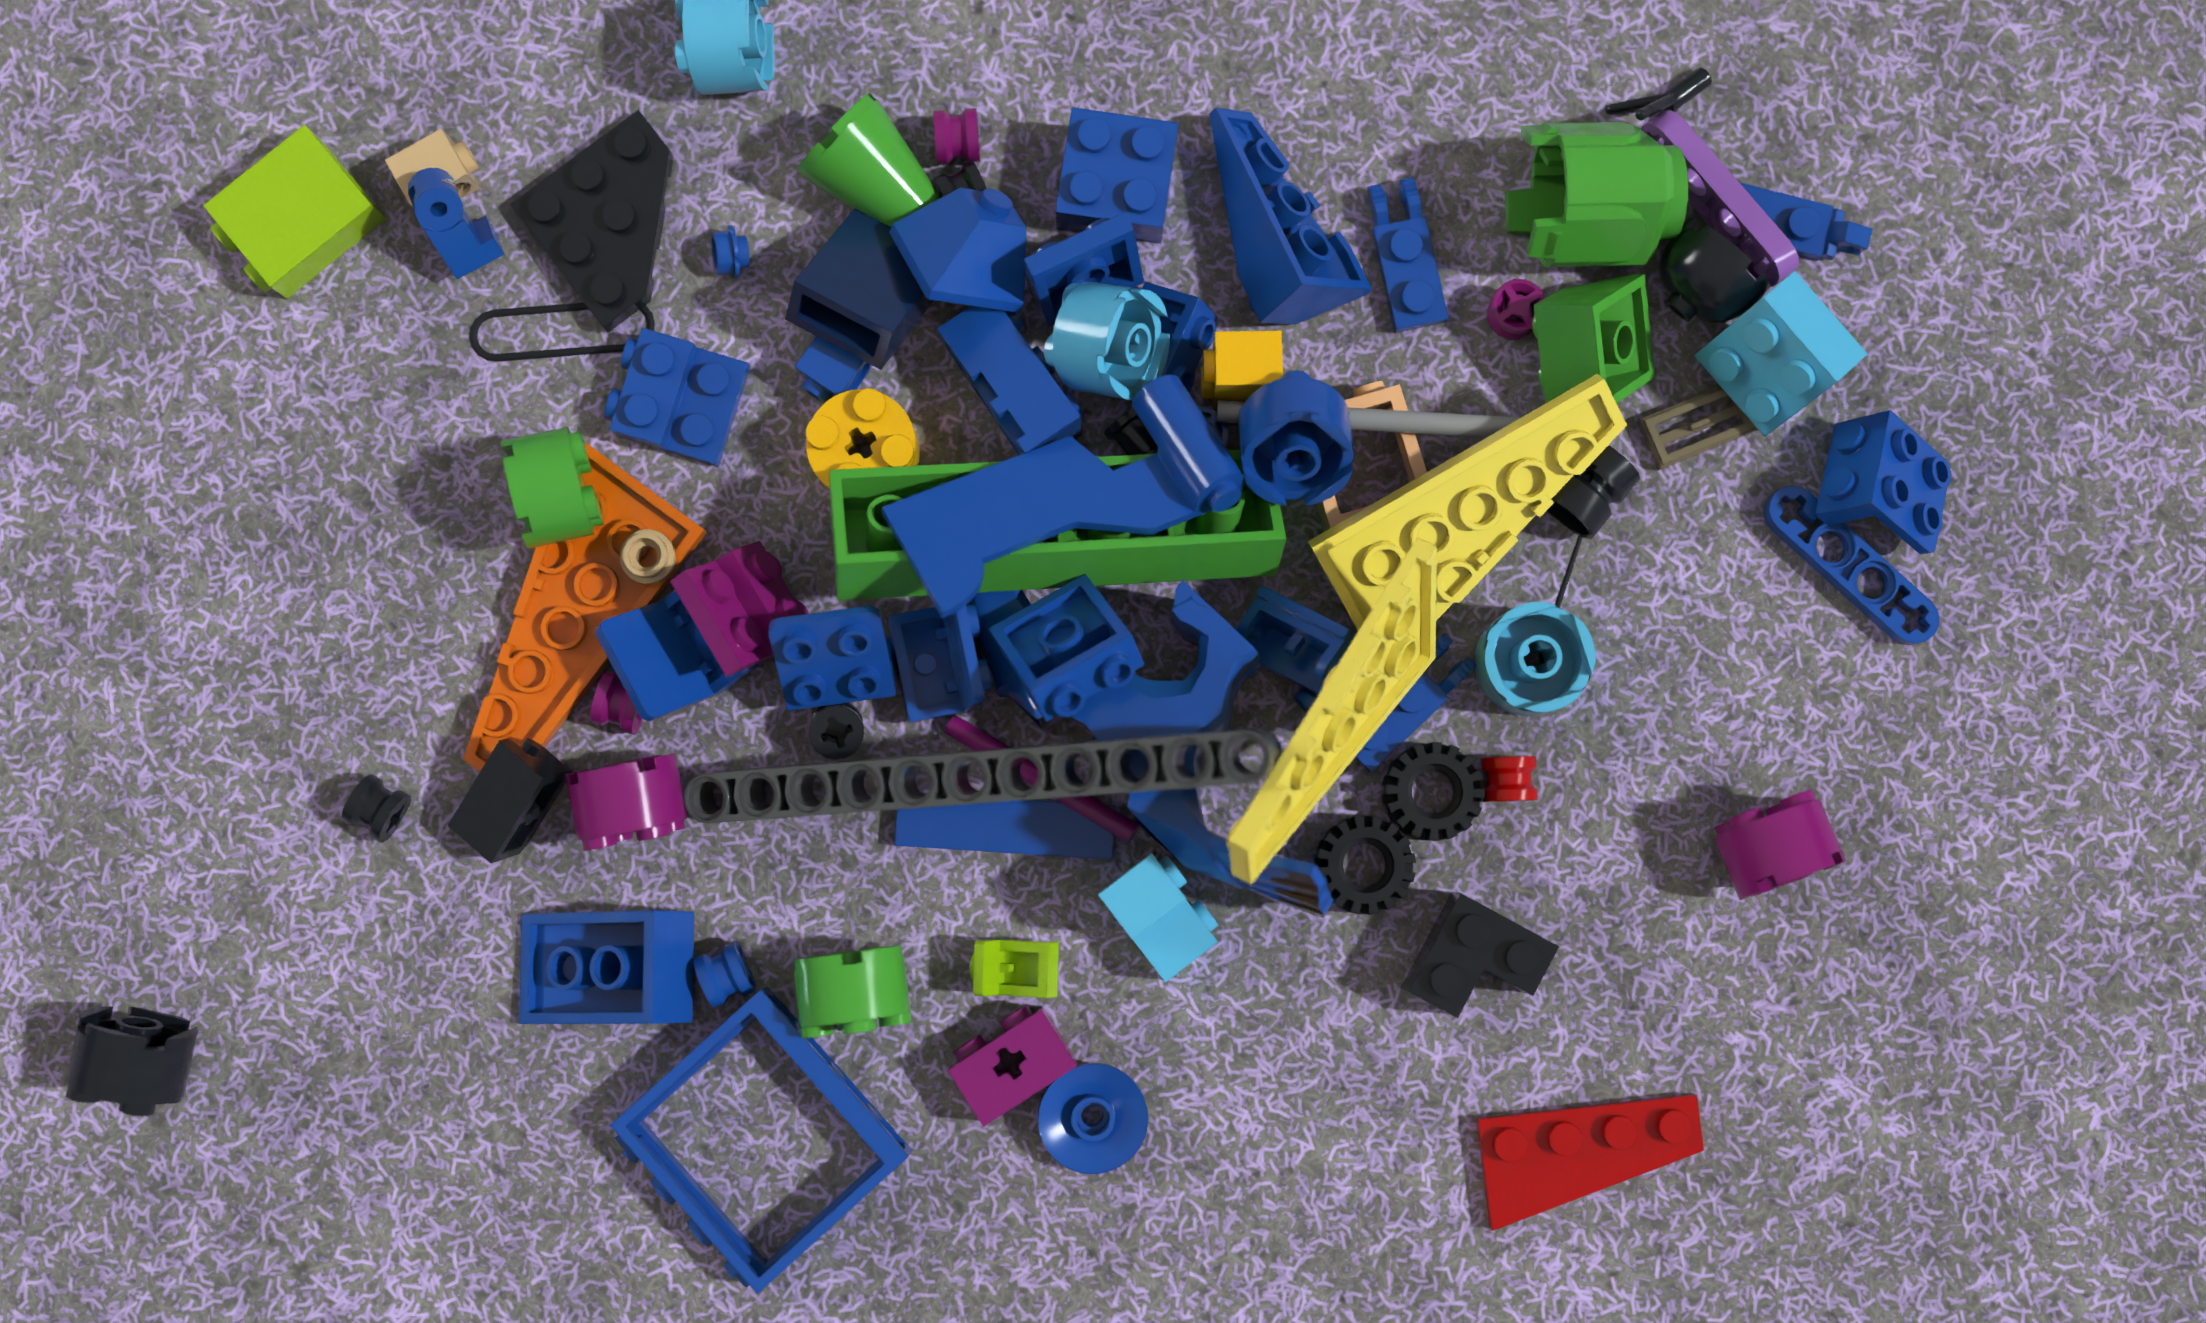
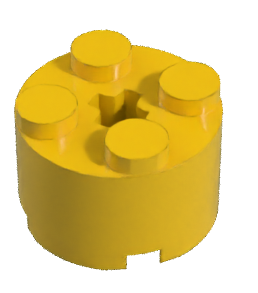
M875 389L850 390L832 397L817 410L806 428V452L809 463L816 476L829 492V470L918 466L919 440L907 413L895 400ZM863 438L868 444L872 443L870 447L873 452L870 457L863 459L861 454L855 453L857 451L855 443Z

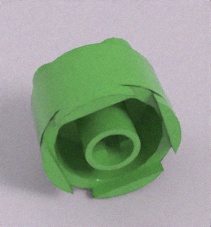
M569 427L501 441V447L508 456L503 457L516 518L517 520L524 519L526 531L532 530V532L521 534L527 549L594 535L593 527L604 525L598 496L594 492L593 485L584 486L582 474L592 472L585 441L582 440L580 431L570 433Z
M901 945L793 959V975L801 1038L834 1034L833 1024H837V1030L842 1031V1034L876 1030V1018H878L879 1027L912 1023L905 961Z

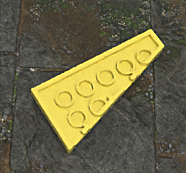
M1596 374L1308 541V544L1357 631L1362 627L1416 538L1418 537L1436 545L1437 621L1453 603H1460L1517 543L1518 539L1516 536L1536 515L1540 518L1552 506L1554 502L1551 499L1574 475H1581L1627 424L1605 379Z
M1418 537L1416 538L1342 659L1326 676L1322 691L1246 813L1233 825L1227 839L1233 876L1250 885L1255 881L1273 856L1277 854L1436 658V545Z

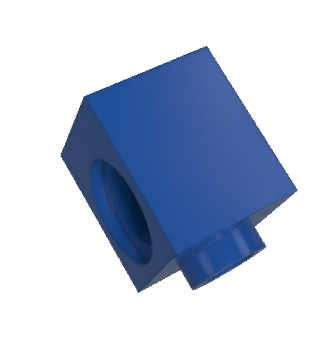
M816 336L795 365V368L800 376L805 379L801 388L824 404L840 393L856 390L872 368V365Z

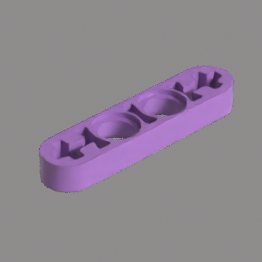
M1665 110L1641 127L1642 131L1659 144L1677 145L1682 150L1688 173V202L1711 228L1731 241L1753 261L1746 269L1755 279L1763 272L1770 286L1773 287L1798 269L1799 256L1791 241L1678 113L1672 110Z

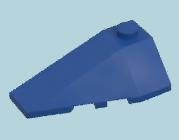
M1215 108L1209 116L1238 275L1249 298L1250 308L1258 316L1260 323L1298 324L1367 295L1372 288L1351 246L1340 231L1328 238L1311 215L1313 211L1320 207L1318 201L1311 192L1304 194L1297 186L1287 182L1282 176L1289 169V162L1254 115L1250 112Z

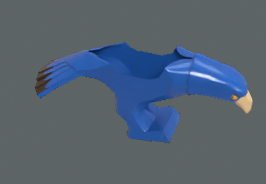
M1182 580L1175 591L1174 606L1171 611L1170 620L1185 641L1199 647L1195 668L1185 680H1146L1134 675L1133 679L1121 688L1106 687L1088 697L1083 708L1071 717L1087 725L1094 734L1091 738L1093 741L1229 730L1236 694L1245 680L1254 678L1261 670L1259 653L1216 610ZM1023 590L977 593L969 604H974L980 626V636L978 639L990 667L999 697H1010L1041 728L1038 719L1042 715L1025 692L1017 674L996 645L988 629L1031 605ZM1194 744L1187 747L1183 760L1189 772L1199 775L1200 759L1204 753ZM1134 749L1129 756V769L1135 777L1144 779L1149 771V761L1142 751ZM1199 787L1130 792L1127 807L1136 816L1135 822L1140 824L1150 836L1186 869L1239 889L1247 888L1280 904L1322 918L1332 905L1334 899L1327 888V880L1313 863L1274 855L1251 885L1233 876L1231 873L1227 838L1209 831L1204 824Z

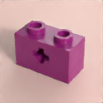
M1026 1004L999 1022L1004 1031L996 1037L985 1042L980 1034L953 1051L958 1061L949 1067L948 1072L983 1127L1078 1065L1077 1059L1043 1006L1032 1013ZM1006 1047L1011 1054L1019 1050L1022 1051L1025 1057L1019 1064L1021 1071L1019 1074L1015 1075L1010 1069H1005L1002 1072L999 1071L996 1065L1002 1058L1000 1049Z

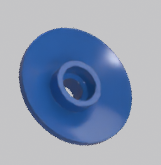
M1102 1063L1080 1064L1052 1082L1045 1090L1038 1110L1039 1133L1047 1151L1064 1167L1084 1174L1106 1173L1124 1165L1141 1147L1148 1128V1108L1140 1088L1125 1072ZM1089 1105H1096L1102 1110L1101 1119L1093 1124L1086 1123L1081 1118L1082 1111Z

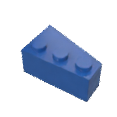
M970 306L938 327L937 331L940 340L1018 455L1026 454L1031 450L1068 436L1075 440L1082 436L1081 419L1084 418V414L1070 392L1068 390L1063 392L1051 375L1055 373L1054 369L1046 363L1042 350L1038 346L1032 349L1020 332L1025 327L1017 313Z

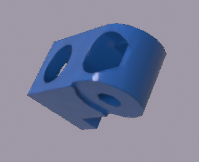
M426 168L412 176L408 183V195L413 204L417 221L456 279L505 255L498 235L488 218L484 216L472 222L463 208L454 179L447 171L439 168Z

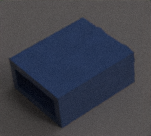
M854 208L794 280L785 320L882 370L934 300H929L925 297L889 234L891 227Z

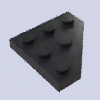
M639 109L510 204L607 333L651 301L654 285L652 273L656 249L659 250L666 210L664 206L668 177H671L674 156Z

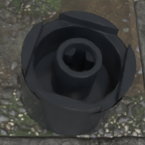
M113 1006L95 1007L87 1009L80 1014L66 1081L68 1085L66 1097L68 1099L82 1103H95L101 1100L120 1103L119 1111L133 1116L153 1115L156 1105L178 1103L185 1095L198 1033L197 1027L189 1030V1020L137 1007L131 1008L130 1016L111 1017Z

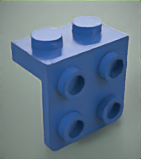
M1891 410L1836 423L1833 428L1815 515L1828 526L1876 516L1919 554L1932 553L1936 549L1938 534L1942 529L1944 502L1947 487L1951 482L1949 463Z
M676 590L659 602L605 619L595 629L596 637L639 716L646 721H653L717 696L759 667V665H755L726 677Z
M974 604L965 605L944 618H941L936 607L888 615L886 620L907 724L971 712L985 701L984 692L991 691V679L986 659H977L973 637L980 636V626Z
M862 606L776 618L769 623V639L787 711L896 696L895 659L890 638H885L881 614L878 608Z

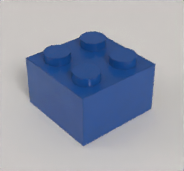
M1072 107L1055 212L1056 227L1058 229L1083 232L1087 226L1096 220L1103 218L1111 219L1125 212L1134 229L1136 240L1161 244L1179 123Z

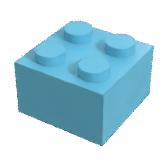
M1794 271L1694 356L1763 436L1766 437L1837 383L1868 353L1797 272Z

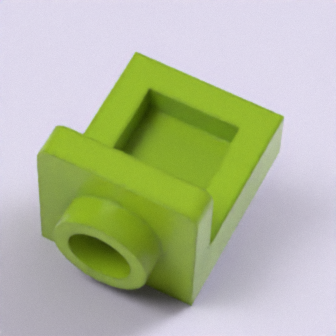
M1006 939L976 940L969 966L974 996L1057 997L1059 942Z

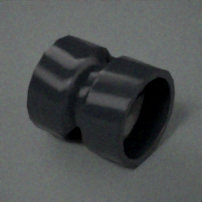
M1608 445L1581 475H1574L1551 499L1554 503L1547 512L1573 533L1583 538L1592 539L1612 515L1609 504H1619L1625 499L1640 480L1639 473L1622 454Z

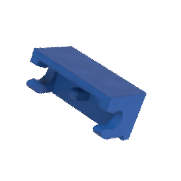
M1261 585L1256 592V599L1240 620L1236 630L1257 650L1261 659L1259 664L1262 667L1319 696L1326 676L1342 659L1354 639L1350 629Z

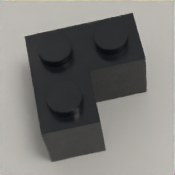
M1451 892L1401 988L1447 1014L1458 1018L1483 971L1523 993L1534 996L1559 946L1466 895Z

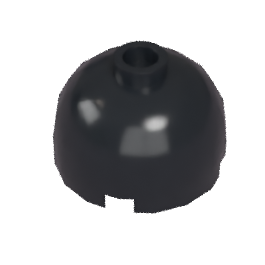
M1688 218L1684 222L1680 234L1669 240L1662 251L1658 266L1660 281L1670 294L1664 301L1665 304L1676 315L1687 322H1690L1694 316L1710 323H1725L1735 319L1756 304L1771 286L1763 272L1756 280L1752 278L1746 271V268L1753 261L1723 235L1706 224H1703L1696 232L1693 218Z

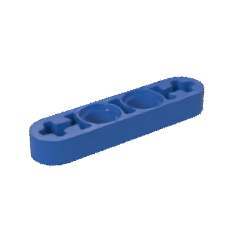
M1791 485L1777 490L1768 497L1763 510L1765 523L1891 639L1899 644L1913 645L1925 642L1934 636L1939 628L1940 617L1932 601L1844 522L1828 526L1822 521V525L1810 531L1803 541L1798 536L1807 530L1803 524L1796 519L1787 523L1782 521L1780 516L1784 509L1779 504L1780 500L1788 503L1795 499L1801 505L1797 510L1798 516L1807 524L1814 522L1818 518L1815 515L1818 499L1811 492L1803 487ZM1823 533L1834 534L1842 542L1843 554L1837 562H1827L1817 552V540ZM1864 569L1874 570L1883 580V591L1876 599L1867 598L1858 590L1857 578ZM1897 591H1900L1903 597L1894 602L1906 612L1915 609L1920 611L1921 615L1917 622L1922 627L1921 631L1918 629L1904 631L1901 626L1905 623V617L1895 607L1887 609L1885 614L1880 610V607L1891 601Z

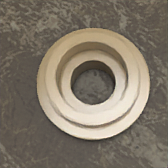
M644 529L631 534L623 543L620 551L622 569L628 577L641 584H656L663 581L670 575L676 562V552L672 542L664 534L651 529ZM648 548L656 549L658 553L657 562L651 567H643L640 562L641 553Z

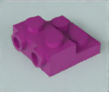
M761 541L732 549L716 561L687 569L670 580L726 677L774 658L769 639V623L772 620L809 614L805 605L792 596L782 579L780 562L765 550Z

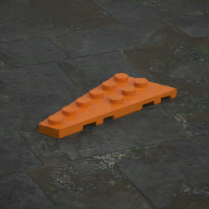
M586 442L585 445L592 472L582 474L584 486L593 485L594 492L597 493L604 525L593 527L594 535L535 548L513 612L515 618L506 643L502 644L496 661L499 663L488 696H484L463 757L464 761L479 772L499 740L508 738L522 747L525 740L529 738L538 742L544 748L548 745L610 663L596 637V627L605 619L655 603L670 583V580L674 578L708 533ZM651 529L664 534L675 548L676 562L672 572L667 578L656 584H641L632 580L626 575L620 563V551L623 543L631 534L640 530ZM654 548L644 550L640 556V562L643 567H651L658 560V553Z

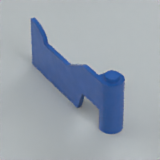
M1164 375L1150 381L1138 391L1132 402L1134 411L1158 446L1157 454L1112 470L1074 438L1068 436L1031 450L1026 454L1023 453L882 507L883 517L941 618L958 611L974 598L983 582L985 563L1068 530L1081 528L1136 534H1155L1212 510L1214 512L1227 510L1237 503L1246 483L1244 475L1179 377L1176 375Z

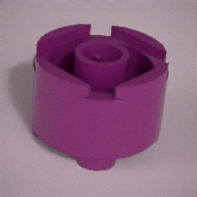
M676 753L650 756L604 765V767H599L595 770L588 771V769L565 774L577 838L582 840L584 851L613 846L619 841L633 838V831L636 832L637 841L670 835L672 831L685 828L684 819L688 818V814L683 801L684 793Z
M1812 789L1781 800L1779 804L1765 809L1766 816H1764L1761 807L1734 816L1728 822L1714 827L1717 833V837L1714 840L1739 900L1759 895L1806 878L1816 871L1827 870L1846 862L1821 800L1815 798Z

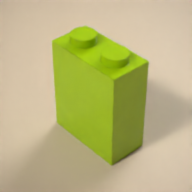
M305 124L203 205L216 221L209 228L217 239L232 253L239 249L249 261L243 269L250 279L263 292L266 293L272 288L287 299L387 219L325 143Z

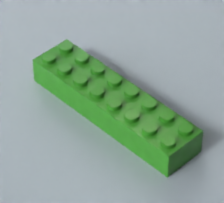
M1227 450L1243 473L1241 451ZM1154 454L1101 456L1097 458L1112 470H1116ZM1000 462L829 470L830 516L837 601L928 596L927 591L883 517L882 507ZM1245 483L1240 499L1229 509L1221 512H1214L1212 510L1155 534H1136L1081 528L1071 529L985 563L984 578L978 593L1061 588L1084 574L1087 575L1094 586L1276 576L1287 540L1280 505L1270 503L1256 495Z

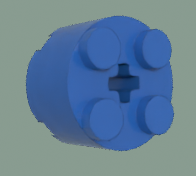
M1293 370L1284 373L1280 379L1260 387L1246 400L1238 414L1241 464L1245 481L1256 495L1270 503L1287 506L1286 500L1304 499L1306 506L1318 504L1331 498L1347 484L1353 470L1354 445L1349 409L1344 398L1337 390L1322 381L1312 379L1304 371Z

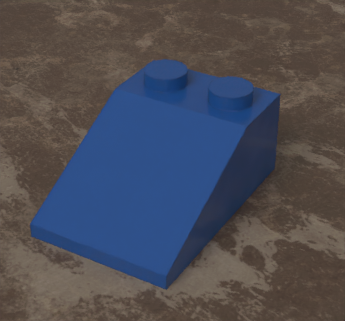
M643 910L522 914L519 1024H663L693 1022L694 912Z

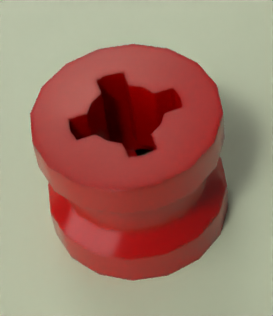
M1536 756L1481 758V768L1487 774L1488 780L1483 802L1538 800V789L1532 785L1531 773L1537 768Z

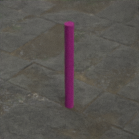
M954 715L949 720L944 730L945 734L972 750L1011 748L957 715ZM1026 758L1021 764L1020 774L1025 782L1035 786L1038 780L1037 766L1032 760ZM1091 795L1054 798L1127 843L1132 841L1140 827V824Z

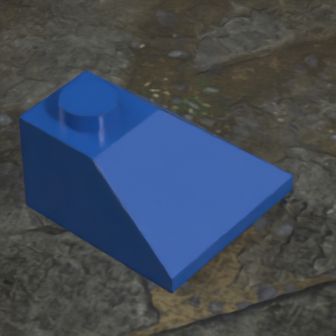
M960 187L893 223L889 234L927 299L1020 313L1024 306L1025 296L1024 258H1026V226L1014 209L1013 202L1004 193L995 189L979 191Z

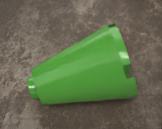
M870 93L864 95L830 128L832 131L821 143L818 142L810 150L796 169L804 179L841 202L892 227L893 223L941 198L879 100Z

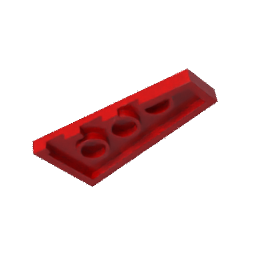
M1693 1093L1476 1118L1489 1228L1492 1231L1704 1151L1697 1095Z

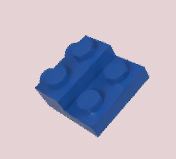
M1125 212L1111 219L1103 218L1096 220L1087 226L1083 232L1061 242H1049L1037 249L1033 255L1024 258L1026 265L1025 277L1028 287L1047 327L1055 324L1057 314L1062 305L1063 292L1069 284L1096 282L1134 288L1144 283L1134 229Z
M642 327L638 340L629 338L623 349L621 368L628 370L622 390L614 388L606 402L604 417L606 420L611 421L609 430L617 437L719 467L751 366L748 362L698 348L693 342Z
M1086 574L988 628L996 645L1017 674L1025 692L1046 722L1057 715L1069 717L1078 713L1083 708L1088 697L1106 687L1121 688L1127 685L1133 679L1135 671L1145 665L1132 634Z

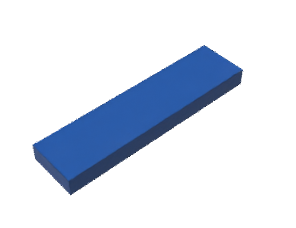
M1020 800L897 809L895 846L1108 860L1113 858L1114 834L1058 801ZM1108 805L1116 810V805Z

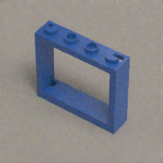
M769 987L760 989L610 1125L618 1134L615 1139L625 1149L622 1153L634 1163L640 1160L654 1175L650 1181L660 1197L671 1205L677 1202L691 1218L687 1221V1225L695 1237L707 1247L714 1244L727 1259L724 1267L733 1279L736 1276L745 1288L750 1285L757 1294L906 1160L913 1151L813 1037L801 1038L799 1021ZM756 1019L879 1157L873 1165L767 1261L644 1122L651 1113Z

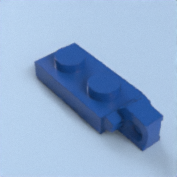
M1740 183L1791 241L1799 257L1818 261L1820 258L1833 260L1837 250L1860 256V253L1868 249L1873 228L1844 221L1845 211L1833 209L1834 206Z

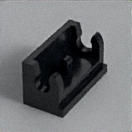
M508 738L499 740L448 826L490 864L518 855L530 842L566 784L565 774L572 773L574 769L567 763L563 764L541 744L527 738L522 747Z

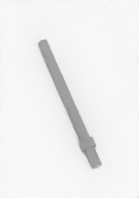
M1218 400L1216 422L1239 423V410L1245 402ZM1348 408L1351 430L1487 438L1521 418Z

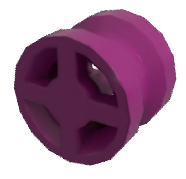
M977 108L965 109L961 115H949L945 110L933 111L937 164H949L953 158L963 157L968 162H980Z
M1513 279L1504 283L1495 292L1487 307V320L1490 328L1498 336L1507 340H1519L1527 337L1533 331L1534 305L1545 299L1542 290L1535 283L1525 279ZM1509 317H1520L1523 322L1521 323L1519 319H1513Z
M606 671L599 681L594 694L590 712L591 723L605 726L611 722L619 725L622 732L635 735L639 731L643 719L639 716L618 675Z

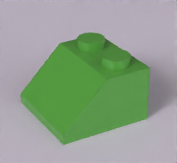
M1631 274L1560 289L1534 305L1535 314L1532 326L1534 335L1538 339L1541 363L1539 383L1544 390L1545 404L1596 374L1605 379L1616 403L1655 378L1645 274Z

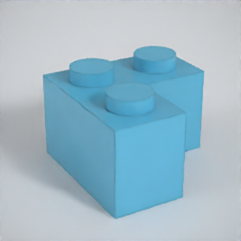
M1150 853L1101 890L1098 895L1166 983L1218 943L1211 931L1219 925L1199 899L1191 906L1187 902L1186 897L1180 891V888L1187 881L1168 856H1164L1158 861Z

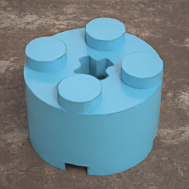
M675 0L677 15L680 21H682L683 39L677 40L675 44L676 62L680 73L691 74L696 92L702 95L767 91L769 89L765 81H773L775 74L773 23L764 24L759 7L769 6L767 0Z
M1096 282L1069 284L1062 295V305L1056 317L1053 334L1048 337L1044 346L1046 363L1049 366L1055 367L1061 381L1072 390L1133 400L1138 391L1150 381L1160 377L1165 368L1170 347V334L1161 332L1160 316L1168 317L1166 308L1160 297L1150 290Z
M1547 602L1525 603L1499 616L1483 631L1475 650V673L1485 695L1501 710L1521 716L1541 715L1571 704L1583 692L1596 663L1595 646L1587 627L1574 614L1571 615L1564 609L1557 607V605ZM1530 651L1532 654L1541 653L1544 658V663L1538 665L1536 669L1534 666L1527 667L1524 662V656L1528 655Z

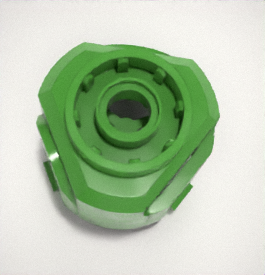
M1544 122L1541 125L1521 126V138L1530 146H1535L1530 189L1507 191L1505 193L1507 233L1530 235L1527 246L1528 257L1538 258L1544 267L1646 265L1655 255L1659 240H1671L1680 234L1687 211L1688 173L1683 152L1677 145H1661L1639 127L1622 122Z

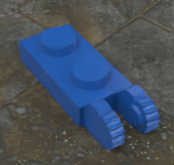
M1413 177L1401 179L1399 183L1400 201L1404 205L1407 218L1404 221L1389 224L1387 198L1382 185L1368 186L1367 189L1375 226L1372 229V235L1395 333L1447 323L1449 320L1426 216L1422 217L1421 202Z
M1445 632L1436 640V658L1434 660H1438L1449 650V645L1453 642ZM1469 657L1465 660H1460L1449 670V675L1438 685L1424 672L1355 756V759L1371 773L1449 699L1447 694L1472 672L1476 664Z

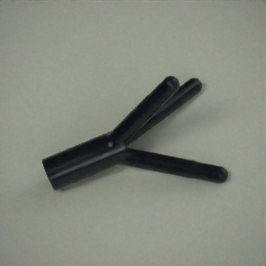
M1699 67L1662 94L1609 104L1606 107V112L1609 115L1638 110L1635 114L1638 120H1644L1662 110L1677 112L1678 108L1710 86L1712 79L1707 70Z

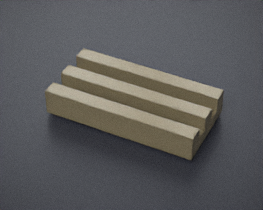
M1722 387L1637 421L1640 430L1644 432L1646 437L1645 442L1648 449L1652 451L1655 458L1654 463L1657 470L1746 436L1758 429L1735 403L1731 407L1659 435L1656 425L1729 397ZM1740 415L1743 424L1667 454L1664 445Z

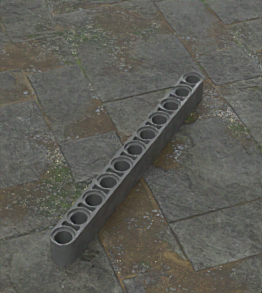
M1247 728L737 769L695 776L688 782L684 790L683 801L687 812L698 822L720 823L1238 785L1267 778L1282 755L1283 750L1280 741L1273 733L1266 729ZM1246 740L1256 742L1262 749L1263 763L1257 771L1247 769L1240 760V748ZM1191 744L1199 747L1206 758L1205 768L1200 775H1194L1189 772L1184 764V752ZM1134 749L1142 751L1148 758L1149 771L1144 779L1135 777L1129 769V756ZM1080 753L1087 756L1093 765V776L1088 783L1079 780L1074 771V762ZM1026 758L1032 760L1038 770V780L1033 787L1027 785L1020 774L1021 764ZM973 762L982 769L984 775V783L979 791L970 785L967 778L968 769ZM919 767L925 769L930 777V789L926 795L920 792L916 786L915 775ZM868 771L874 775L878 784L877 793L874 798L867 794L863 785L864 777ZM816 776L821 778L826 789L822 802L816 798L813 792V781ZM766 780L772 785L774 790V800L771 805L766 802L762 793ZM716 785L719 786L723 793L721 808L716 805L713 798V790Z

